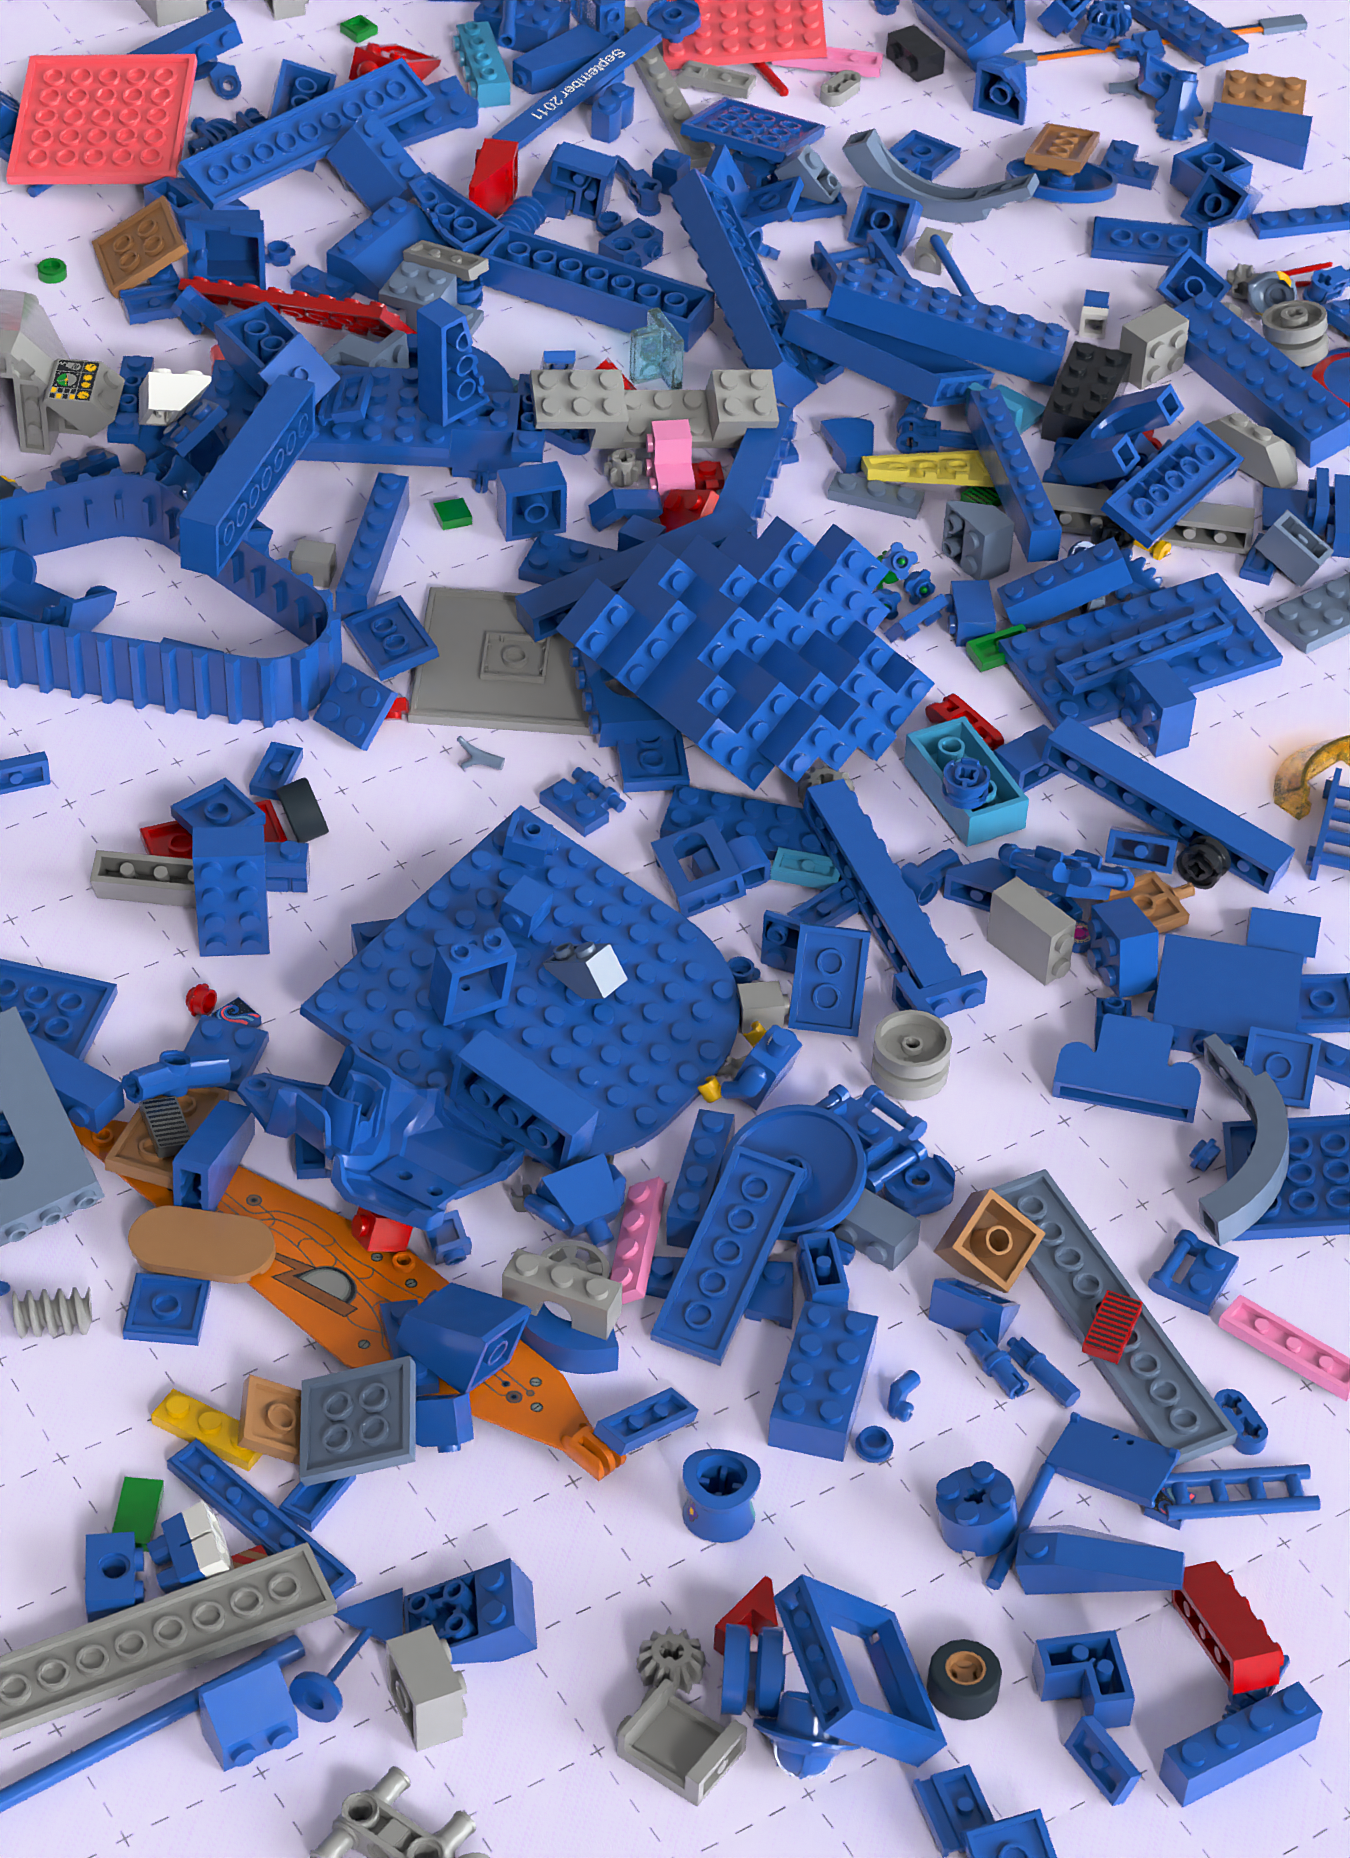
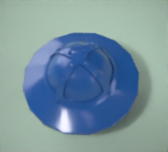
M788 1690L781 1696L777 1718H755L753 1722V1727L768 1736L770 1743H773V1755L776 1759L777 1767L780 1766L789 1776L799 1777L800 1780L803 1778H815L819 1775H824L831 1767L834 1758L841 1752L861 1749L859 1745L823 1732L808 1692Z

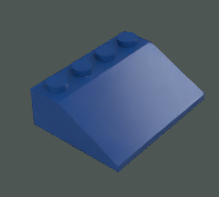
M394 196L326 251L327 273L355 284V293L379 302L378 293L400 263L404 261V250L421 240L453 249L456 248L441 237L426 213L419 206ZM386 305L398 311L401 309L390 305Z

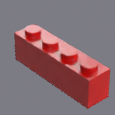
M1216 1560L1185 1567L1183 1590H1171L1172 1604L1232 1693L1239 1694L1280 1684V1666L1284 1664L1282 1648L1278 1642H1273L1268 1635L1263 1620L1256 1618L1251 1610L1248 1599L1245 1596H1241L1237 1591L1232 1576L1225 1574Z

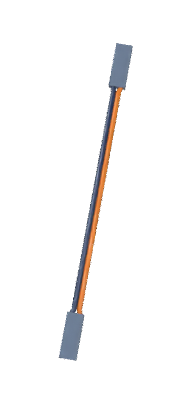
M1302 14L1258 19L1257 24L1228 27L1227 29L1238 35L1261 32L1263 35L1307 30L1308 22ZM1160 36L1163 45L1172 44ZM1118 42L1110 43L1105 51L1085 46L1034 53L1030 49L1002 53L1001 55L1026 62V67L1037 66L1039 61L1113 52L1115 48H1120Z

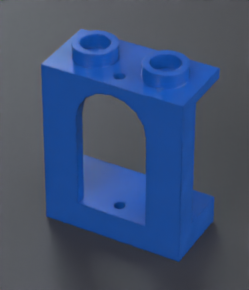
M714 818L651 842L656 865L658 868L661 867L675 895L679 912L684 917H692L747 895L742 873ZM704 847H709L720 870L689 882L678 860L691 856Z

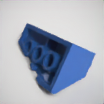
M431 172L408 182L409 190L441 237L460 251L479 256L506 227Z

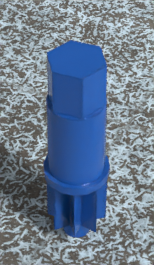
M1012 1337L1008 1340L1007 1346L1010 1350L1007 1353L1024 1369L1027 1375H1031L1065 1408L1075 1404L1080 1398V1390L1046 1359L1044 1353L1039 1352L1024 1337H1021L1019 1340Z

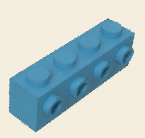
M470 21L465 24H456V36H452L453 51L457 52L459 67H463V78L465 83L468 82L469 95L478 100L479 108L510 105V79L489 22Z

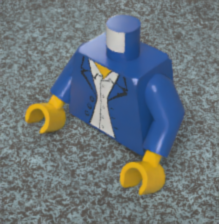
M759 1021L753 1022L750 1025L753 1030L743 1034L753 1049L747 1055L733 1081L723 1082L721 1086L715 1075L707 1077L705 1079L707 1083L697 1087L707 1103H712L722 1096L724 1099H741L757 1111L792 1069L803 1045L797 1039L795 1033L778 1025H772L766 1031Z

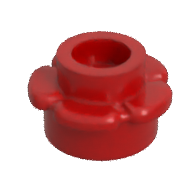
M206 983L192 987L188 991L185 1000L191 1015L194 1017L198 1014L209 1016L215 1008L217 993L215 990L210 989Z

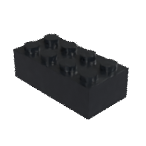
M1074 341L1044 409L1041 439L1056 442L1060 437H1067L1077 440L1115 397L1123 396L1129 382L1132 354L1118 349H1108L1090 343Z

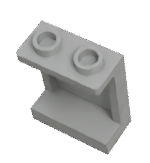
M665 1678L657 1688L652 1687L647 1691L641 1701L640 1708L633 1716L627 1715L619 1724L616 1731V1736L618 1737L617 1756L698 1807L746 1751L747 1727L735 1719L726 1728L675 1697L673 1694V1682Z

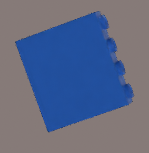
M1166 933L1153 1022L1173 1026L1174 1033L1171 1050L1204 1055L1203 1039L1216 1033L1225 1045L1230 1044L1237 1059L1244 1061L1250 1026L1295 1034L1304 955Z

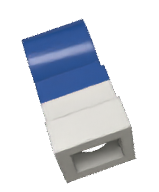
M1086 289L1079 337L1105 340L1110 292ZM1096 324L1101 328L1098 330L1088 329L1086 325Z

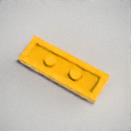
M174 1388L151 1414L153 1425L189 1443L198 1439L217 1457L247 1472L252 1469L263 1455L237 1446L239 1420Z

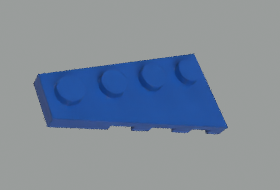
M653 1256L645 1295L666 1300L685 1257ZM766 1262L744 1312L746 1319L761 1322L762 1318L779 1321V1327L792 1329L793 1262Z

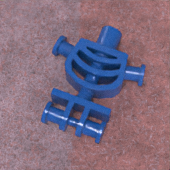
M254 107L247 109L244 114L241 111L236 112V123L224 118L213 119L206 123L204 118L198 116L191 123V130L198 133V138L188 141L189 153L191 156L265 122L267 119L264 115L259 114V111Z

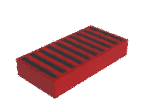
M1107 1290L1083 1342L1082 1352L1118 1364L1142 1311L1143 1302Z

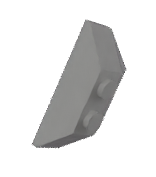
M1236 412L1204 424L1245 458L1238 469L1272 488L1289 489L1297 485L1298 472L1295 448L1274 435L1270 429L1258 426L1251 422L1246 415Z

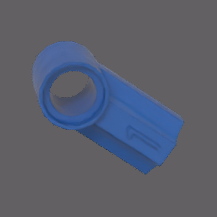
M949 848L941 850L918 866L913 862H909L900 870L908 888L913 889L918 905L924 906L933 900L939 888L945 884L948 869L962 866L963 864L959 859L958 853Z

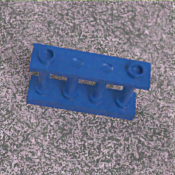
M879 229L867 231V242L864 243L863 247L829 254L820 240L814 241V252L810 256L811 266L814 271L818 272L831 293L840 271L836 264L842 263L843 259L850 261L866 258L871 262V264L865 265L867 267L877 270L886 269L894 275L905 279L912 278Z
M1336 767L1333 780L1326 779L1322 799H1327L1328 801L1317 845L1309 846L1305 864L1312 866L1309 880L1316 881L1320 865L1350 871V857L1323 851L1325 842L1350 847L1349 833L1329 829L1331 820L1350 824V810L1334 807L1336 798L1350 801V787L1339 785L1342 768Z

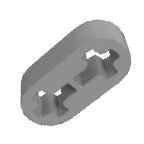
M852 70L839 72L821 86L820 102L828 107H838L859 93L861 75Z

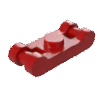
M955 693L944 697L943 702H934L925 708L928 720L934 724L944 723L965 716L992 751L1004 744L1002 734Z

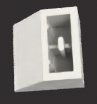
M158 368L148 372L139 387V425L169 426L175 422L194 401L201 398L211 383V376L202 375L201 371L196 370L185 371L184 374H174L169 369Z

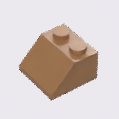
M988 1188L972 1192L933 1252L960 1274L1003 1293H1008L1046 1233L995 1191Z

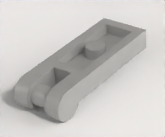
M689 60L683 65L675 81L678 87L682 89L693 86L709 92H719L731 95L734 98L747 99L756 85V75Z

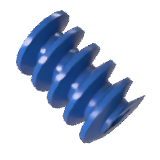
M520 196L515 199L498 221L505 226L508 225L534 234L541 224L545 222L547 212L537 199L530 196Z

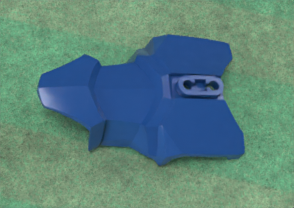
M355 1043L347 1045L328 1085L294 1080L264 1072L246 1077L237 1089V1094L259 1121L266 1133L282 1138H288L293 1133H297L325 1154V1168L331 1171V1183L345 1201L421 1230L430 1231L441 1227L449 1202L508 1179L523 1163L525 1147L511 1140L503 1146L455 1125L444 1112L445 1097L444 1089L441 1085L430 1087L417 1086L393 1073L389 1067L361 1053Z

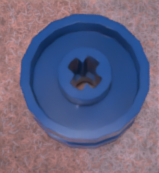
M726 1624L721 1699L722 1715L741 1716L746 1710L747 1690L755 1691L754 1711L758 1717L777 1718L780 1694L784 1692L786 1654H783L784 1627L763 1626L758 1632L756 1652L750 1651V1630L747 1625Z

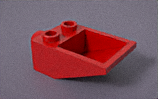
M368 42L366 46L355 47L348 79L353 81L402 57L419 79L423 81L440 66L441 59L398 44L379 45Z
M485 138L482 148L476 150L475 169L469 185V200L494 218H498L513 204L517 195L518 142Z

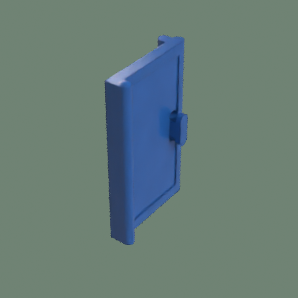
M1072 1412L1070 1422L1046 1458L1045 1463L1052 1465L1055 1468L1056 1474L1152 1509L1155 1507L1156 1496L1179 1460L1181 1452L1173 1447L1162 1446Z

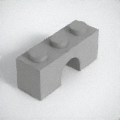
M517 1248L502 1274V1298L528 1306L532 1309L530 1314L537 1316L545 1301L554 1302L565 1308L572 1319L571 1328L607 1340L622 1313L623 1284Z

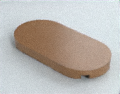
M160 1206L143 1213L132 1224L128 1234V1244L132 1256L142 1268L148 1271L229 1284L251 1281V1277L259 1272L262 1275L271 1267L276 1255L273 1234L262 1221L247 1216L180 1206Z

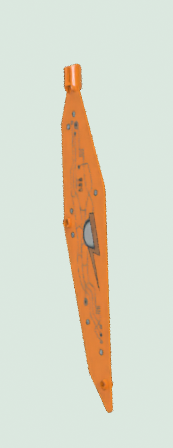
M69 1119L80 1144L104 1164L108 1153L129 1123L111 1120L96 1134L85 1127L77 1126ZM238 1166L215 1212L252 1217L262 1221L269 1227L276 1246L275 1259L266 1272L262 1275L259 1272L251 1277V1281L246 1283L341 1363L352 1369L391 1360L379 1315L380 1303L417 1299L418 1304H421L431 1291H439L450 1283L409 1249L406 1252L366 1251L351 1234V1220L241 1166ZM117 1174L155 1207L174 1206L173 1189ZM520 1339L510 1363L469 1392L472 1416L563 1451L597 1481L609 1475L615 1468L620 1467L627 1459L626 1454L620 1456L593 1434L595 1428L591 1426L564 1375ZM438 1376L439 1393L421 1396L459 1394V1392Z

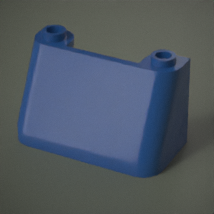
M16 547L0 550V617L92 631L113 611L117 591L98 585L87 590L85 597L74 599L35 582L37 564L33 556L28 552Z

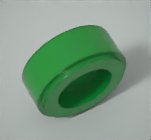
M47 258L37 265L38 278L44 283H60L67 277L66 263L58 258Z

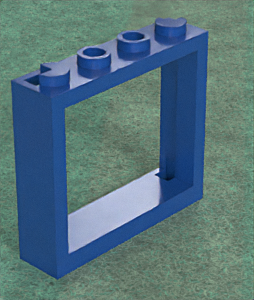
M801 1574L773 1597L824 1733L915 1767L921 1766L948 1745L894 1611L804 1574ZM832 1627L864 1640L892 1714L860 1703ZM878 1633L880 1639L874 1642L872 1636Z

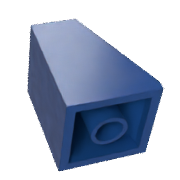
M451 1282L439 1291H431L421 1304L416 1307L410 1306L402 1313L398 1320L400 1328L395 1342L459 1393H469L510 1363L532 1309L524 1304Z

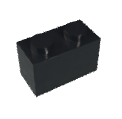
M915 24L888 33L886 57L915 82L918 83L944 74L946 50Z

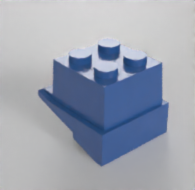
M201 210L200 221L186 219V242L189 250L187 253L188 279L193 280L194 276H200L213 283H218V280H226L234 283L235 286L241 287L243 283H249L258 286L261 290H266L264 220L260 218V210Z

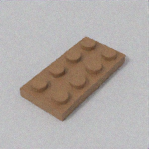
M1046 123L1027 150L1024 164L1032 165L1031 167L1036 170L1058 169L1061 174L1065 175L1080 173L1099 143L1100 132Z
M217 1087L188 1089L186 1095L177 1097L191 1135L194 1134L220 1100L229 1101V1091ZM159 1095L148 1100L166 1098L167 1096ZM140 1106L105 1158V1170L173 1189V1160L175 1156L158 1158L140 1113Z

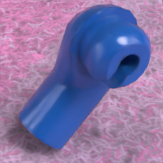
M914 1370L906 1371L890 1385L887 1412L892 1419L898 1418L901 1422H907L913 1415L911 1411L914 1410V1405L906 1402L908 1394L921 1383L919 1374Z

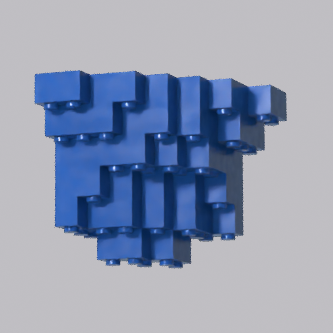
M778 516L773 519L758 539L737 524L719 548L697 534L679 558L657 543L618 593L596 578L555 629L753 791L758 788L775 766L795 782H798L817 758L838 772L856 748L877 762L897 737L895 732L935 685L920 669L894 651L878 635L873 633L891 610L872 594V591L890 570L854 537L834 523L815 546L799 531Z

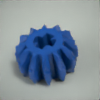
M1094 0L1093 5L1089 6L1087 24L1094 23L1115 29L1113 39H1116L1117 36L1123 37L1126 35V32L1130 31L1133 19L1131 6L1125 4L1123 0Z

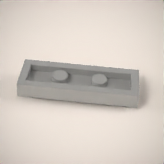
M421 240L403 251L404 261L456 274L463 281L475 280L480 274L489 269L488 258Z

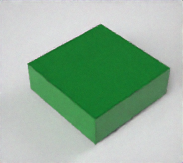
M360 14L340 23V32L355 43H359L377 35L378 26Z
M463 497L433 503V512L442 530L472 525V514Z

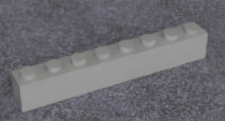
M1041 482L1063 532L1091 535L1097 525L1102 524L1103 527L1107 526L1108 522H1114L1100 510L1105 501L1112 496V491ZM1200 502L1157 542L1165 540L1175 546L1248 555L1251 549L1254 530L1255 508Z

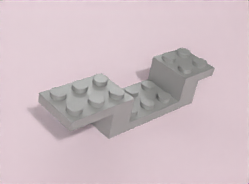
M712 369L705 390H624L622 370H530L529 374L535 429H588L590 449L646 448V434H651V421L688 419L692 435V448H739L747 428H777L779 424L772 369Z

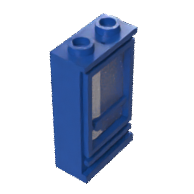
M561 0L563 3L570 4V13L579 25L584 23L615 42L624 36L625 0Z

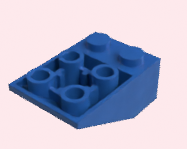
M165 177L143 187L145 207L162 195L169 201L184 240H186V219L200 221L201 210H210L185 178ZM236 199L215 210H249V207L239 199Z
M511 1558L404 1596L405 1634L432 1625L439 1640L445 1638L452 1655L451 1664L502 1662L538 1649L533 1583Z

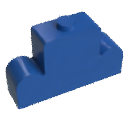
M1107 1013L1103 1017L1096 1052H1093L1087 1044L1081 1042L1068 1043L1061 1049L1053 1081L1052 1097L1193 1123L1201 1084V1074L1193 1064L1188 1062H1177L1172 1066H1168L1174 1033L1172 1025L1149 1021L1142 1016L1126 1017Z

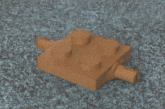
M1155 871L1135 877L1134 886L1129 891L1111 889L1108 900L1094 899L1099 904L1130 897L1158 929L1159 934L1188 924L1190 914L1182 906L1180 900L1195 896V888L1191 882L1173 888L1164 883Z

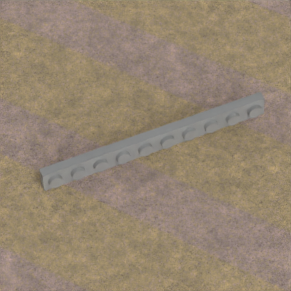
M625 6L624 35L639 23L644 24L636 7ZM654 46L633 62V65L679 152L691 156L690 169L707 167L713 150L706 141L702 143L694 142L689 139V136L680 134L681 124L694 115L665 61H663L657 46Z

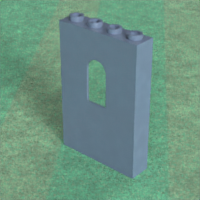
M16 1006L0 1013V1113L3 1112L23 1154L24 1165L16 1176L10 1179H0V1246L9 1242L20 1241L27 1237L30 1232L43 1226L54 1225L61 1221L64 1216L78 1209L90 1208L99 1199L105 1197Z

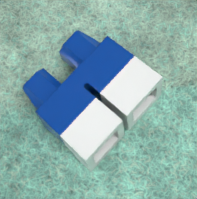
M203 1500L162 1522L161 1526L164 1534L147 1543L149 1554L158 1567L170 1561L173 1562V1566L156 1575L158 1584L165 1594L235 1569L227 1549L228 1546L220 1521Z

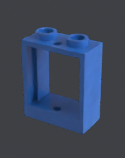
M502 927L436 947L428 1000L443 1026L508 1005L517 952ZM469 944H475L476 947H470ZM489 968L487 973L459 981V977Z

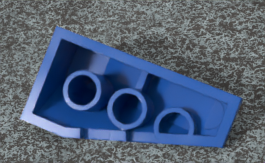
M1073 1525L1031 1526L1019 1533L1015 1567L1025 1595L1183 1590L1186 1557L1184 1552Z

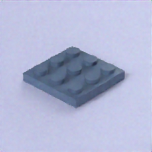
M411 1356L302 1380L299 1479L304 1486L416 1462V1363Z

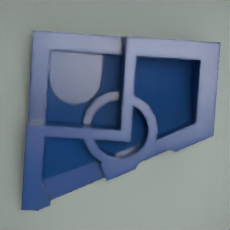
M851 417L821 421L820 431L832 446V458L843 473L849 474L862 472L861 457L873 456L874 423L867 419Z

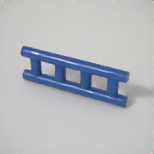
M1309 1464L1170 1473L1161 1488H1172L1176 1505L1165 1506L1167 1521L1319 1511L1321 1502L1318 1495L1305 1496L1301 1480L1311 1478ZM1284 1481L1289 1497L1267 1498L1263 1482ZM1247 1484L1251 1500L1230 1501L1225 1485ZM1209 1486L1214 1502L1192 1504L1188 1488Z

